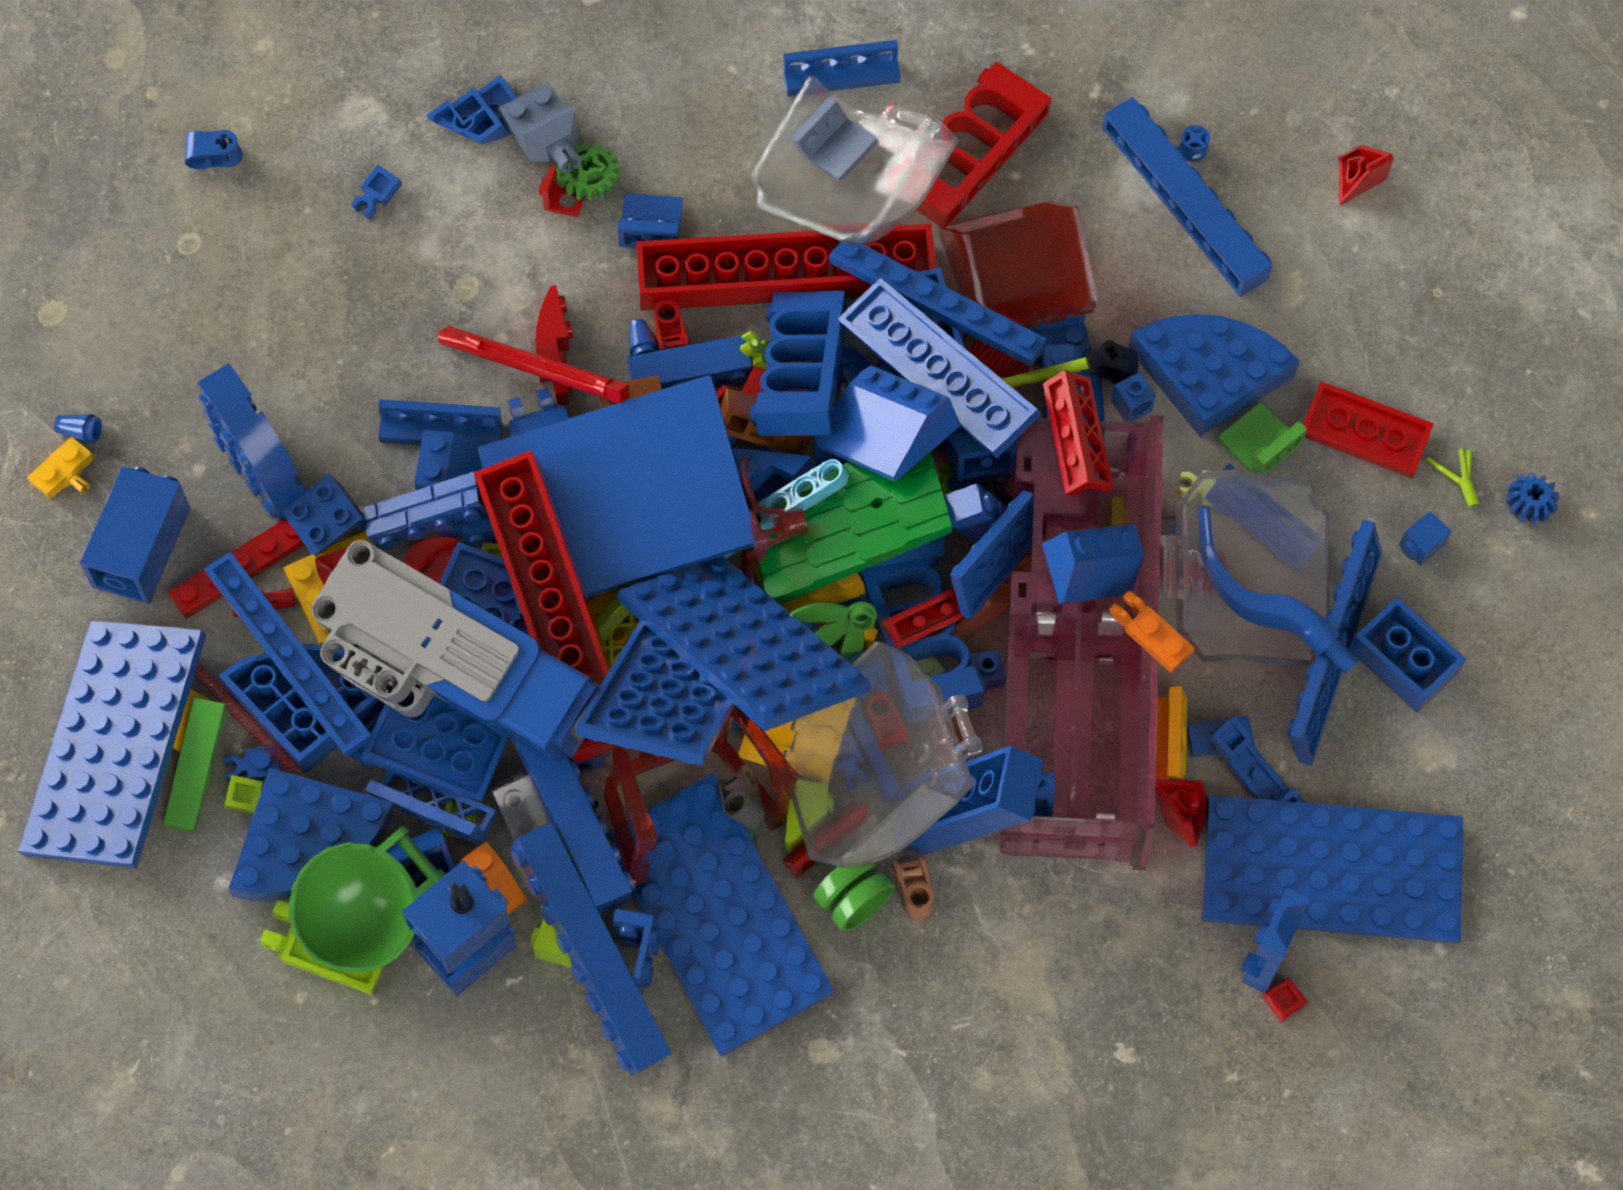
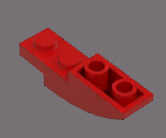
M556 285L550 286L543 300L536 326L535 347L537 355L567 364L565 351L569 350L568 339L573 338L570 321H564L563 313L568 312L564 295H558ZM539 377L540 383H542V382H547V381H551V380H548V379ZM552 381L557 405H568V393L573 392V388Z

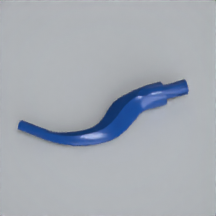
M1210 506L1198 507L1200 544L1204 565L1213 586L1223 601L1237 615L1249 622L1296 634L1318 656L1321 653L1328 656L1345 674L1353 668L1359 659L1337 639L1340 633L1315 610L1298 599L1287 595L1262 594L1250 591L1232 578L1223 566L1214 548Z

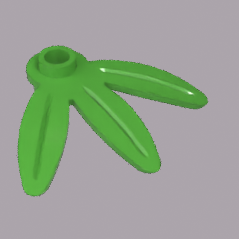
M857 602L849 608L834 603H814L792 611L789 616H794L800 622H831L814 634L829 646L845 635L840 649V655L844 658L846 655L863 651L864 631L874 626L877 612L875 607L868 602Z

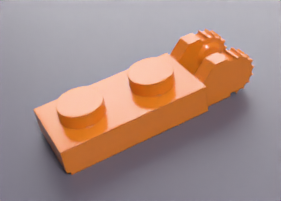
M1127 591L1123 595V599L1138 615L1132 620L1130 615L1117 604H1113L1109 608L1110 614L1125 628V632L1170 673H1173L1194 653L1195 647L1149 606L1146 607L1136 594Z

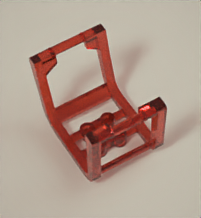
M735 705L711 751L720 756L733 775L738 772V768L742 765L747 766L727 741L732 719L734 718L766 763L771 785L778 795L777 803H775L758 781L760 796L765 808L763 821L768 829L772 831L780 828L784 823L792 795L795 791L798 774L766 732ZM613 745V765L611 773L606 779L604 799L625 871L629 872L634 885H638L648 879L650 866L646 855L647 852L655 849L658 835L640 794L635 776L673 762L676 759L655 756L651 753L639 751L640 757L629 760L625 748ZM620 784L637 839L636 844L617 791Z

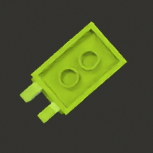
M277 900L272 911L274 913L273 917L290 923L289 903ZM290 926L287 936L264 929L260 939L261 947L279 953L278 958H280L282 963L369 995L373 994L384 968L381 967L364 973H346L332 970L316 962L303 950L294 936L292 926Z

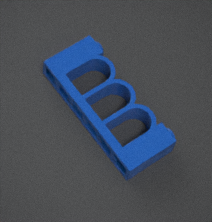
M845 291L774 292L772 304L767 305V321L769 322L771 342L764 351L767 370L760 378L761 392L757 394L756 405H751L750 409L751 423H756L758 436L831 435L845 328L838 321V318L847 310ZM826 333H827V335H794V334H826ZM823 361V363H788V362ZM785 390H819V392H781V391H785Z
M938 557L872 567L858 572L865 585L866 597L869 603L876 609L877 618L874 626L878 630L880 643L910 725L982 707L983 695L987 693L984 677L982 675L978 676L974 665L968 666V648L963 641L954 636L955 622L946 626V629L937 635L918 639L899 649H896L880 623L885 618L941 593V577L935 570V566L938 565ZM910 584L925 585L932 591L928 597L889 608H887L882 595L883 591ZM938 655L950 656L959 663V666L952 671L915 681L908 666V663Z

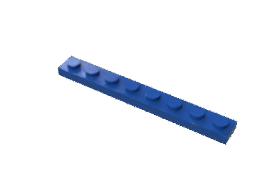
M845 236L829 255L830 264L871 285L879 278H882L919 310L1030 367L1047 347V338L848 236Z
M229 552L204 568L206 575L343 755L348 757L372 740L371 734L233 554Z

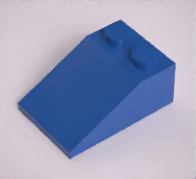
M423 430L414 482L415 490L473 471L482 470L477 447L489 443L454 432Z

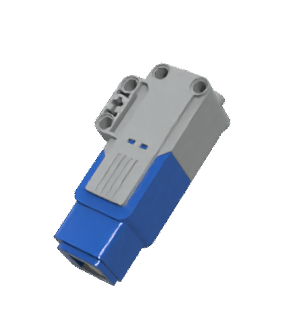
M357 540L347 548L312 605V615L317 620L318 625L330 631L321 648V658L328 666L341 674L352 685L404 716L417 717L421 715L432 697L436 696L505 737L514 736L559 763L566 755L572 758L585 739L584 737L576 736V727L598 691L599 685L590 677L548 654L531 636L378 549L369 542ZM344 649V657L340 661L334 662V654L338 650ZM387 684L393 688L391 693L386 690ZM409 694H414L413 703L410 706L403 707V700Z

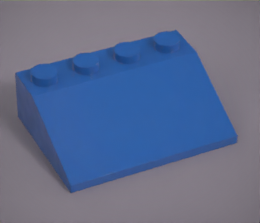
M870 365L848 384L834 410L831 435H820L816 444L818 448L896 482L959 428L961 424L948 396Z

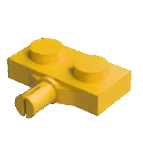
M70 437L27 478L34 487L50 500L59 491L70 485L81 494H86L85 489L89 491L91 485L82 479L80 475L83 469L94 460V457L89 450L73 437Z

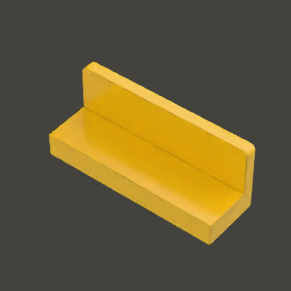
M1182 686L1169 687V696L1150 698L1148 784L1150 787H1154L1152 779L1186 780L1188 697Z

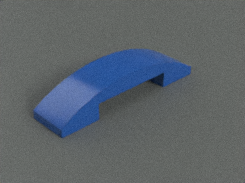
M1232 715L1210 735L1224 762L1254 799L1306 803L1294 788L1286 786L1251 743L1254 740L1235 715Z

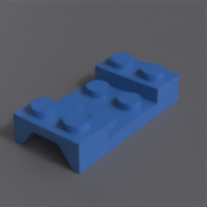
M1287 887L1282 897L1275 895L1267 912L1273 915L1268 925L1261 924L1253 941L1259 944L1255 954L1248 952L1240 969L1246 972L1242 983L1263 993L1267 991L1311 898Z

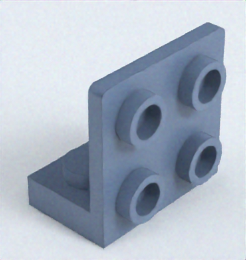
M830 96L790 137L803 159L838 181H842L879 142L876 135L849 120L837 100Z

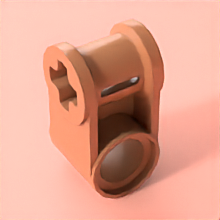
M918 855L917 859L902 863L893 861V875L896 886L900 891L906 914L914 920L928 918L933 910L934 892L924 855ZM915 897H922L927 903L918 906L912 903L911 900Z

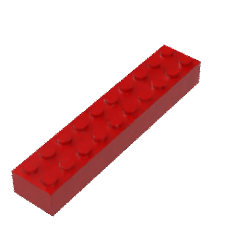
M930 223L636 242L641 311L654 310L656 303L663 299L674 300L680 308L772 303L774 292L845 291V298L861 297L872 285L829 263V255L841 240L848 236L916 272L936 269L932 225Z
M530 450L474 472L529 636L536 640L548 654L590 677L597 685L601 686L612 665L540 461L533 451ZM585 738L573 758L580 763L621 746Z

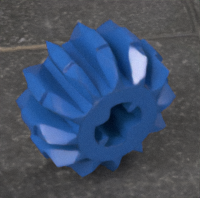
M1534 472L1529 473L1527 478L1521 474L1515 482L1510 484L1506 504L1511 505L1510 514H1520V522L1524 521L1525 518H1529L1532 525L1536 524L1538 519L1545 522L1549 519L1550 514L1555 513L1558 508L1559 493L1553 491L1555 489V482H1545L1546 475L1538 479Z

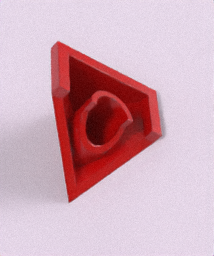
M1360 145L1337 157L1339 161V206L1384 182L1387 179L1394 159L1392 153Z
M1152 779L1166 826L1190 847L1197 846L1208 805V798L1202 780Z

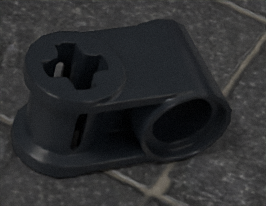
M1112 340L1104 341L1097 349L1085 351L1082 358L1087 357L1089 369L1086 370L1088 373L1108 380L1114 385L1138 373L1137 351L1119 345Z

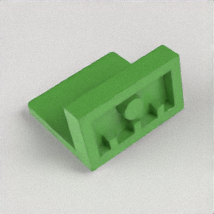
M1259 403L1221 433L1218 441L1256 479L1260 480L1302 445L1307 428L1299 421L1291 428L1285 426L1263 403Z

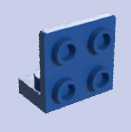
M626 193L624 196L622 219H619L618 222L619 247L637 248L636 242L679 239L683 199L681 197Z
M329 473L282 511L285 518L315 557L319 556L349 531L355 529L360 533L366 531L364 514L344 487Z
M615 908L613 917L615 939L620 940L622 945L628 947H639V944H641L634 973V982L641 995H643L644 987H650L652 983L654 967H652L653 958H651V955L657 956L661 938L659 937V927H655L654 915Z

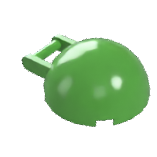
M405 825L377 848L369 844L351 842L328 847L312 857L300 870L291 889L289 919L294 936L303 950L316 962L339 972L364 973L384 967L398 958L409 946L415 932L407 927L402 911L446 874L442 869L437 870L407 835L409 830ZM396 843L399 844L427 878L417 889L405 867L386 852Z

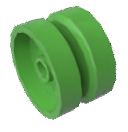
M864 851L853 855L836 867L820 883L813 894V899L824 911L833 910L832 921L841 932L851 931L868 920L889 900L896 889V885L885 873L875 874L877 863Z

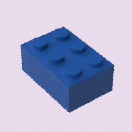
M1398 597L1391 601L1354 636L1349 648L1352 654L1417 713L1459 674L1466 661V658Z

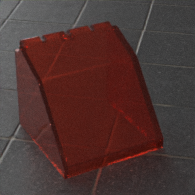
M1046 201L938 228L942 245L961 295L1027 329L1038 327L1040 325L1039 322H1043L1046 325L1066 320L1070 314L1074 318L1094 312L1096 300L1098 299L1078 206Z

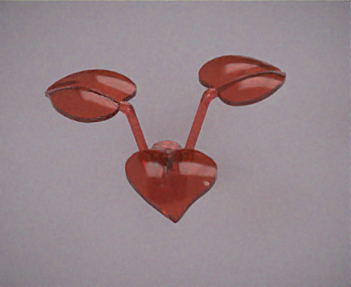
M747 457L742 461L741 482L750 510V530L754 539V549L748 553L746 549L741 551L742 573L755 583L751 567L753 557L756 555L758 563H763L768 548L782 541L790 540L792 536L806 534L808 530L803 509L785 512L784 508H765L758 504L747 475V467L751 458ZM754 512L778 515V517L772 518L773 528L762 530ZM775 533L776 536H779L771 540V537L768 535Z

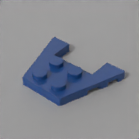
M732 448L746 500L772 474L794 481L809 472L814 466L812 458L807 455ZM751 516L752 521H753V525H754V527H755V526H756L755 521H754L753 517Z

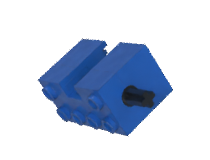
M464 860L402 911L407 927L415 932L412 938L415 951L456 996L460 995L516 947L514 939L516 932L509 924L510 919L506 907L509 904L498 889L493 891L489 889L485 883L487 878L476 865L470 868Z

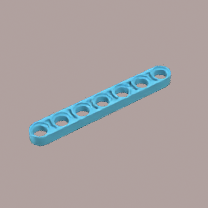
M827 460L751 506L749 511L753 519L761 517L759 525L754 528L757 538L771 532L844 487L849 478L845 467L838 460ZM839 469L837 478L832 481L826 480L827 475L832 470ZM813 485V490L808 496H800L803 488ZM787 501V505L782 512H774L778 503ZM731 553L723 557L726 559L735 553Z

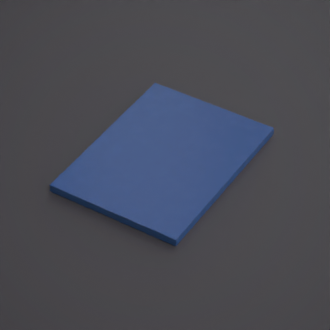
M711 374L477 447L482 469L527 451H533L541 463L588 598L759 545ZM514 592V596H515V600H516V604H517L519 616H520L521 618H523V615H522L520 606H519V604H518V601H517V598H516V595H515V592Z

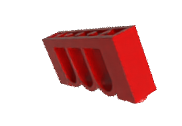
M997 61L990 69L985 68L977 79L979 86L970 90L965 97L964 110L951 113L944 118L940 125L939 139L935 138L925 141L917 149L915 161L908 158L902 166L900 164L897 165L890 174V193L944 230L950 226L1050 113L1052 100L1050 96ZM980 105H990L1016 122L1003 134L978 117L972 110ZM955 132H966L992 149L981 161H978L953 144L947 137ZM931 159H942L966 174L967 177L954 189L929 172L923 164Z

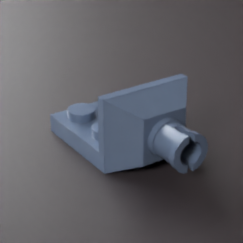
M549 82L498 107L500 116L529 161L550 162L555 159L563 173L571 172L567 165L568 162L574 170L579 167L582 160L574 150L580 136L575 109L572 105L565 108Z

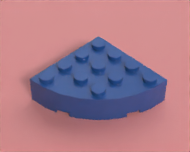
M1181 315L1151 322L1132 332L1128 347L1137 351L1138 362L1199 437L1294 378L1300 362L1285 345L1266 332L1245 322L1215 315Z
M228 363L197 382L201 392L198 399L204 407V415L210 422L208 426L214 435L213 440L222 453L225 451L231 458L229 461L238 475L243 473L247 479L245 483L253 496L260 495L264 500L262 506L271 519L276 517L280 522L285 519L282 511L307 490L302 482L298 483L299 478L296 475L298 471L270 422L262 411L256 414L257 407L250 397L252 396Z
M302 644L363 725L369 722L384 707L385 704L352 685L341 674L328 666L321 658L322 645ZM338 650L334 654L333 661H340L344 657L345 650ZM267 653L258 656L254 654L240 660L219 674L225 690L233 696V699H236L237 703H240L241 707H244L247 714H251V718H255V722L262 726V730H266V734H270V738L273 737L274 742L277 741V746L280 745V749H284V753H288V757H292L291 761H296L295 765H300L299 769H304V775L337 748V745ZM387 684L386 690L390 692L392 687Z
M269 768L229 886L232 897L252 901H275L290 898L293 883L300 870L312 857L326 848L348 842L369 844L376 847L385 835L394 814L393 802Z

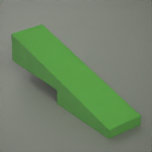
M195 697L193 699L163 821L164 827L192 833L196 831L213 776L211 768L228 716L225 703Z

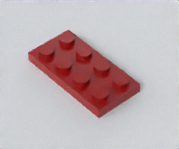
M1320 381L1303 425L1307 428L1305 438L1413 479L1434 423Z

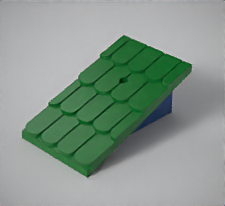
M931 452L896 482L852 462L842 464L849 474L848 481L844 487L771 532L757 538L759 545L754 546L753 549L763 591L781 605L867 568L943 556L945 535L952 533V524ZM839 469L831 471L827 475L826 480L832 481L837 478ZM813 485L803 488L800 496H808L813 490ZM761 500L753 502L752 504H750L749 508L755 505L756 503L760 502ZM787 501L778 503L774 512H782L787 505ZM761 517L754 518L756 524L754 528L759 525Z

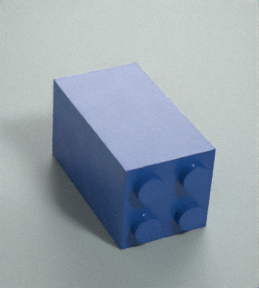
M122 466L80 561L92 588L150 604L190 511V506L181 483L176 478L169 475L156 476L141 467H133L132 469Z

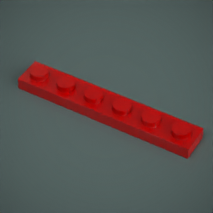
M285 518L231 553L249 577L253 578L305 544ZM204 569L168 591L169 597L185 620L223 597L206 575Z

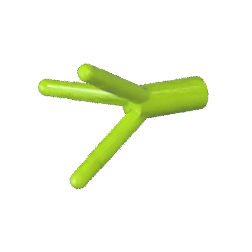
M1460 448L1458 451L1462 478L1431 457H1427V463L1460 485L1468 508L1480 504L1471 481V449L1466 451V457L1463 448Z

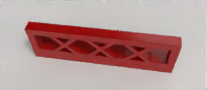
M1064 370L1044 382L1043 387L1065 494L1074 497L1088 488L1108 492L1114 488L1091 379ZM1076 385L1081 386L1082 395L1078 392ZM1082 412L1087 417L1088 423L1083 418ZM1088 440L1093 445L1094 451L1089 446ZM1094 468L1099 473L1100 479L1095 478Z

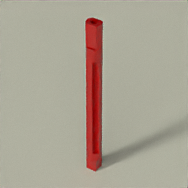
M449 325L438 333V342L441 345L617 403H622L629 398V384Z

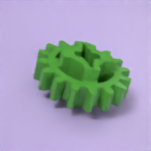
M585 140L584 147L576 144L574 149L582 160L579 167L574 170L568 162L567 165L571 172L563 173L558 167L557 177L559 178L560 187H566L568 196L575 192L578 201L583 196H587L588 201L592 202L594 195L604 199V191L613 192V184L619 183L620 164H618L617 155H611L609 146L602 150L600 142L597 141L594 146H590L589 141Z

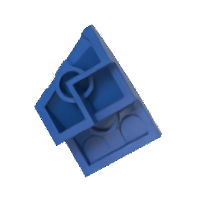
M499 75L479 91L474 87L452 104L447 100L426 116L430 121L477 143H489L512 134L500 116L498 107L518 97L503 77Z

